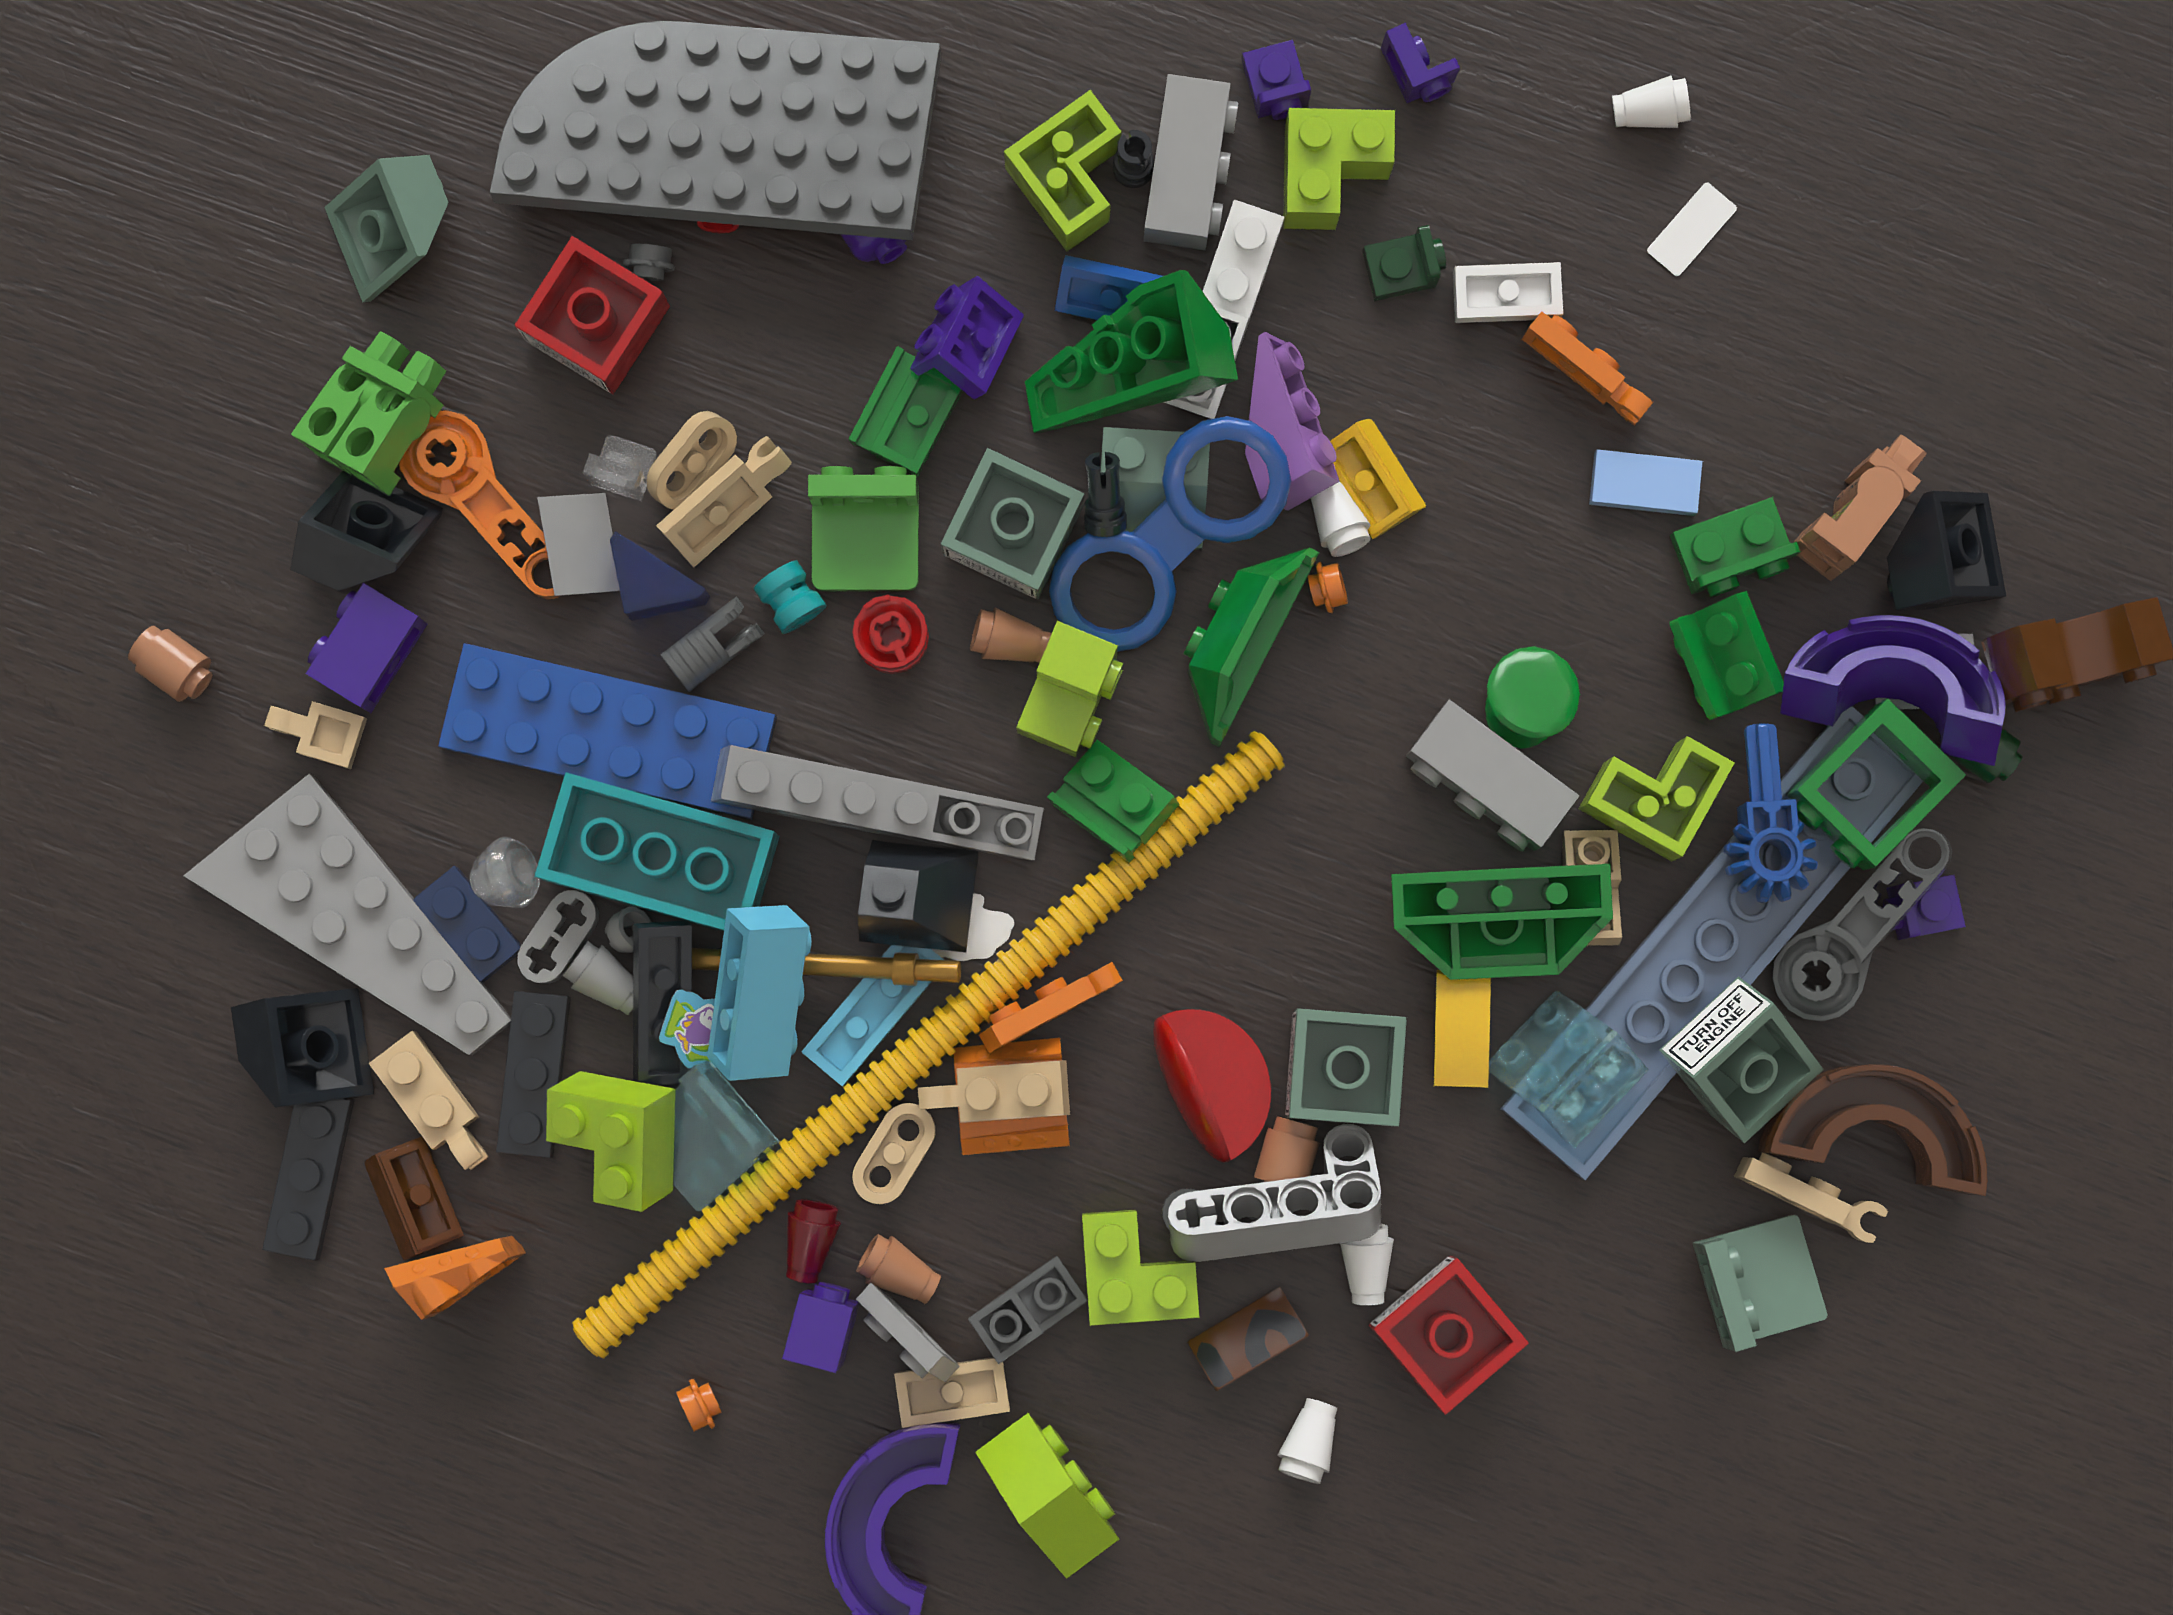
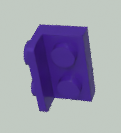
M976 276L959 287L955 284L949 286L940 295L934 307L938 313L933 323L917 339L915 349L918 353L910 367V370L918 376L932 368H936L972 399L986 394L1024 317L1022 312L979 276Z

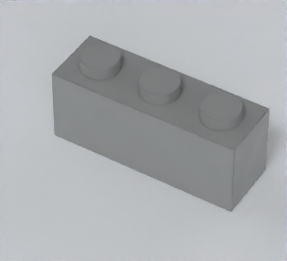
M1168 74L1145 221L1144 242L1206 251L1208 234L1219 236L1223 204L1213 203L1216 183L1226 185L1231 153L1221 152L1223 132L1234 134L1238 102L1228 101L1231 83Z
M1450 699L1444 704L1406 755L1407 758L1414 762L1410 768L1413 773L1435 788L1440 782L1457 794L1454 802L1462 810L1476 819H1480L1483 814L1500 826L1497 834L1509 845L1522 852L1526 847L1533 851L1541 848L1579 797L1577 793Z

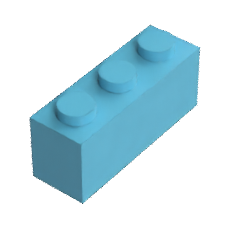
M787 905L727 908L707 1058L728 1081L789 1075L791 1055L797 1049V1033L795 1030L798 1006L804 1000V984L802 980L805 957L810 953L812 941L809 926Z

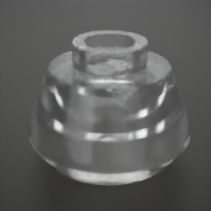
M500 837L474 860L470 872V884L474 893L489 905L523 908L533 901L539 889L540 879L534 877L538 865L532 852L525 844L511 837Z

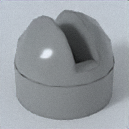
M626 907L615 913L608 920L605 927V934H607L610 941L609 945L621 953L633 952V936L628 937L624 930L630 927L633 930V924L651 923L647 914L637 907Z

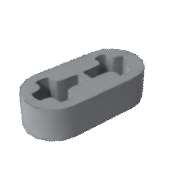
M567 890L559 893L550 902L518 952L519 969L528 980L539 984H551L563 976L594 932L599 921V909L596 902L589 895L577 890ZM579 900L582 901L584 906L581 913L587 917L585 923L582 926L573 923L564 936L560 935L558 931L566 920L565 915L560 912L561 908L565 904L575 906ZM555 938L559 941L551 954L553 961L557 962L555 968L552 971L543 968L536 974L533 971L536 961L530 957L534 949L546 950Z

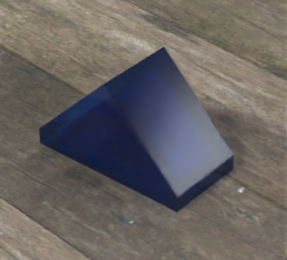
M617 531L610 538L624 613L631 621L705 606L711 596L705 588Z

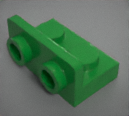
M1773 497L1680 529L1670 535L1691 594L1707 590L1710 598L1740 587L1738 578L1757 572L1759 579L1763 580L1789 570L1788 560H1791L1801 552L1797 542L1790 544Z
M1747 591L1734 594L1695 613L1670 621L1669 624L1674 635L1675 649L1685 662L1694 684L1695 698L1704 709L1709 720L1737 712L1783 692L1784 681Z

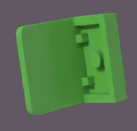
M829 466L821 468V475H808V497L812 504V583L814 587L819 591L914 590L919 582V485L916 475H907L906 468L897 466L877 467L874 469V475H853V469L850 467Z

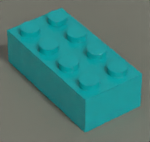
M565 772L534 877L549 883L724 932L727 908L760 906L780 836L775 831Z

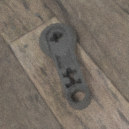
M1924 828L1912 831L1899 843L1832 921L1796 935L1783 946L1774 961L1772 979L1777 996L1789 1011L1803 1019L1826 1021L1840 1017L1855 1005L1864 988L1872 953L1950 864L1952 848L1944 834L1933 829ZM1930 837L1936 840L1941 847V859L1933 868L1922 869L1916 866L1911 859V847L1919 838ZM1900 859L1906 870L1915 876L1923 878V882L1916 888L1912 880H1907L1898 892L1899 896L1903 899L1902 904L1899 907L1895 904H1888L1883 908L1878 903L1882 894L1877 889V886L1881 881L1890 885L1900 877L1902 872L1893 869V865ZM1812 961L1814 966H1820L1821 961H1823L1830 967L1826 976L1831 981V984L1825 990L1823 985L1816 986L1815 991L1807 984L1811 975L1805 969Z

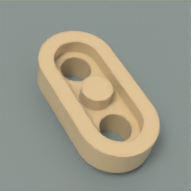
M710 411L699 412L689 418L649 469L647 488L650 495L669 509L674 510L732 456L737 443V435L733 425L728 420ZM707 431L706 439L699 444L700 437ZM675 471L674 479L666 485L669 476Z
M904 1103L893 1107L885 1115L853 1170L852 1178L855 1190L864 1200L874 1204H885L895 1200L902 1194L935 1139V1122L932 1115L926 1109H919L917 1104ZM905 1120H913L919 1126V1134L912 1141L904 1140L899 1134V1126ZM877 1166H884L890 1171L891 1180L885 1187H878L871 1181V1172Z

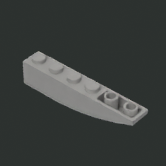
M733 745L720 749L711 802L870 833L1031 861L1035 860L1044 810L1042 807Z

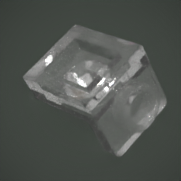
M608 435L600 456L589 453L583 475L593 486L642 502L647 487V475L652 464L657 459V452L653 448L617 436Z

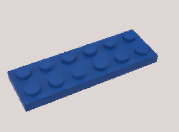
M464 643L438 747L563 777L565 772L655 798L752 820L754 810L711 802L720 749L733 745L769 752L777 716L767 712Z

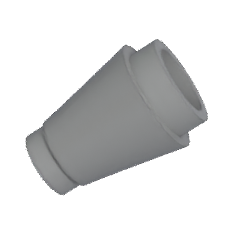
M587 941L567 968L563 977L573 983L571 989L614 1009L621 1010L628 1015L633 1009V976L603 945L597 948Z

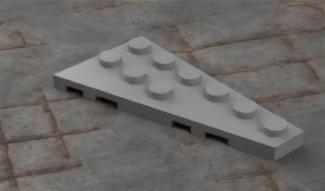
M310 773L184 875V877L468 1055H474L511 1024V1016L484 983L477 980L412 900L414 897L316 777Z

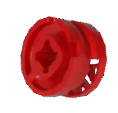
M889 594L875 597L863 605L862 610L854 621L852 633L855 647L865 663L878 672L896 674L908 671L920 662L927 651L929 633L925 617L917 605L905 597L889 596Z

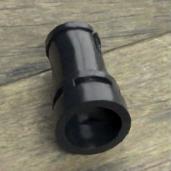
M1140 130L1129 131V139L1123 134L1118 141V150L1113 159V173L1117 181L1126 187L1138 188L1144 186L1151 180L1153 175L1154 158L1152 155V143L1146 133Z
M1099 452L1091 454L1085 460L1088 498L1084 503V528L1089 534L1094 536H1115L1127 528L1125 501L1120 496V459L1116 454L1105 452L1106 471L1101 472Z

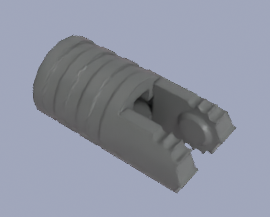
M737 596L660 654L688 692L765 634L758 624H751L740 630L723 645L715 638V633L728 623L734 621L742 612L744 606Z

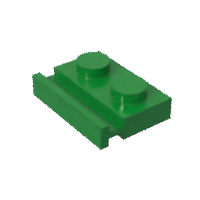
M897 346L849 437V442L856 447L859 446L871 452L872 455L894 466L906 468L908 473L918 477L963 390L936 368H932L920 376L916 375L910 370L915 356Z
M1098 739L1063 778L1065 783L1056 793L1052 791L1047 796L1055 808L1128 863L1134 858L1133 853L1141 843L1145 845L1180 805L1174 795Z

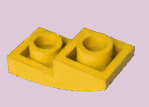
M1437 970L1434 1086L1488 1088L1491 978L1450 980L1440 970Z

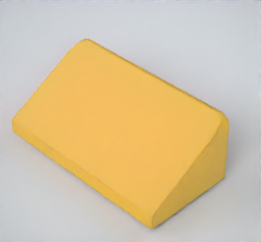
M1372 419L1357 421L1330 441L1337 456L1336 461L1333 463L1339 480L1370 523L1367 531L1372 539L1379 537L1426 507L1425 502Z

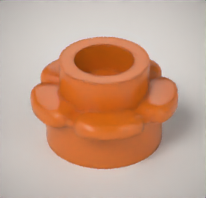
M1318 562L1316 564L1317 573L1308 575L1313 602L1315 606L1325 604L1327 611L1333 613L1334 607L1348 604L1341 569L1338 563L1323 566L1322 562Z
M690 1379V1386L676 1392L686 1417L694 1432L707 1425L713 1429L715 1428V1423L712 1417L722 1413L709 1383L698 1387L696 1381Z

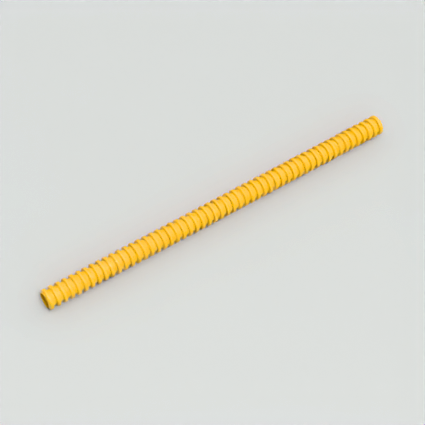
M1251 732L1248 735L1250 741L1247 744L1241 741L1236 745L1238 752L1234 755L1227 753L1223 757L1225 760L1223 765L1220 766L1217 763L1211 767L1213 773L1209 777L1203 774L1198 778L1200 785L1196 788L1190 785L1186 789L1188 795L1182 799L1179 796L1176 798L1180 805L1145 845L1141 843L1133 853L1134 858L1130 863L1113 852L1110 855L1112 861L1106 865L1104 862L1097 866L1099 872L1095 876L1089 873L1085 877L1087 883L1082 887L1076 884L1072 888L1074 894L1068 898L1066 895L1061 897L1060 902L1062 904L1057 909L1051 906L1047 910L1049 916L1044 920L1038 917L1034 921L1037 926L1033 930L1024 929L1022 931L1024 937L1019 942L1013 939L1009 943L1011 949L1006 953L1000 950L996 954L999 959L995 963L986 962L983 965L986 970L981 975L975 972L971 976L973 982L968 986L962 983L958 987L960 993L957 996L948 995L945 998L948 1003L942 1009L938 1005L933 1009L934 1016L930 1019L924 1016L920 1020L922 1026L919 1029L910 1028L907 1031L909 1037L904 1042L901 1039L894 1042L897 1047L891 1053L885 1050L881 1054L884 1058L881 1062L872 1061L869 1064L871 1070L866 1075L863 1072L857 1074L858 1082L853 1086L847 1083L843 1087L845 1093L840 1097L834 1094L830 1098L832 1104L828 1108L824 1105L819 1107L817 1110L820 1115L815 1119L809 1116L805 1120L807 1126L802 1130L796 1127L792 1131L794 1137L790 1141L785 1138L779 1142L781 1148L777 1152L770 1150L766 1154L767 1161L764 1163L757 1161L753 1165L755 1171L752 1174L743 1173L740 1176L742 1182L738 1186L732 1183L727 1188L730 1192L725 1197L719 1194L715 1198L716 1205L711 1208L707 1205L702 1209L703 1216L700 1219L696 1217L690 1219L689 1224L691 1227L687 1230L680 1228L676 1232L678 1237L676 1240L667 1239L663 1243L665 1249L661 1253L655 1250L650 1254L652 1260L648 1264L642 1261L637 1266L638 1273L635 1275L628 1273L624 1277L626 1283L623 1286L619 1284L614 1285L611 1288L613 1294L610 1297L603 1295L598 1299L600 1306L597 1308L590 1306L585 1311L587 1315L585 1319L576 1318L572 1322L573 1330L583 1345L593 1355L603 1359L609 1354L607 1349L609 1346L618 1347L622 1343L620 1337L623 1334L630 1336L635 1332L633 1326L637 1322L643 1325L648 1320L646 1316L648 1312L657 1313L661 1309L659 1303L662 1300L669 1302L674 1298L672 1292L676 1288L682 1291L687 1286L685 1283L686 1279L690 1277L695 1280L700 1275L698 1269L701 1266L705 1268L712 1265L711 1258L714 1255L721 1257L725 1253L724 1246L727 1244L734 1246L738 1242L736 1236L740 1232L744 1235L751 1231L749 1225L753 1221L759 1224L764 1219L762 1216L763 1212L766 1210L773 1212L777 1208L775 1202L778 1199L782 1201L789 1198L788 1191L792 1187L798 1190L802 1186L801 1179L805 1176L811 1179L815 1175L813 1169L819 1165L822 1168L828 1164L826 1158L830 1154L836 1157L841 1152L839 1146L843 1143L850 1145L854 1141L851 1136L855 1132L864 1133L866 1131L864 1125L869 1120L873 1123L879 1120L877 1113L882 1109L888 1112L892 1108L890 1102L893 1099L902 1100L905 1097L903 1091L907 1087L913 1090L917 1086L915 1080L920 1076L926 1079L930 1075L928 1069L931 1066H941L943 1064L941 1058L946 1053L952 1056L956 1052L953 1047L959 1042L965 1045L968 1042L966 1036L970 1032L979 1033L981 1031L979 1025L984 1020L987 1023L991 1022L988 1016L997 1009L1004 1008L1006 1006L1004 1003L1011 998L1013 1001L1018 999L1019 995L1017 992L1022 987L1028 990L1032 986L1030 980L1035 976L1041 979L1045 975L1042 970L1047 965L1051 968L1056 966L1057 961L1055 959L1060 954L1066 957L1070 953L1068 949L1070 945L1074 943L1079 946L1083 942L1081 936L1085 932L1089 935L1095 932L1093 925L1098 921L1104 924L1108 920L1106 914L1111 910L1117 913L1121 909L1119 903L1123 899L1127 902L1133 899L1131 892L1136 888L1142 891L1146 887L1144 881L1149 877L1152 880L1156 879L1159 876L1157 870L1161 866L1165 869L1171 866L1169 859L1174 855L1180 858L1184 854L1182 848L1185 845L1194 846L1197 843L1195 837L1199 833L1205 836L1209 832L1208 825L1211 823L1218 825L1222 821L1220 815L1223 812L1227 814L1233 812V804L1236 801L1243 803L1247 799L1246 792L1249 790L1256 792L1260 788L1258 782L1261 779L1266 782L1271 779L1272 775L1270 772L1274 768L1278 771L1285 766L1283 763L1284 759L1275 746L1262 733Z

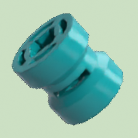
M797 560L791 561L769 573L753 588L761 602L769 604L774 610L773 620L782 634L792 632L808 623L827 606L819 593L810 590L805 583L807 575Z

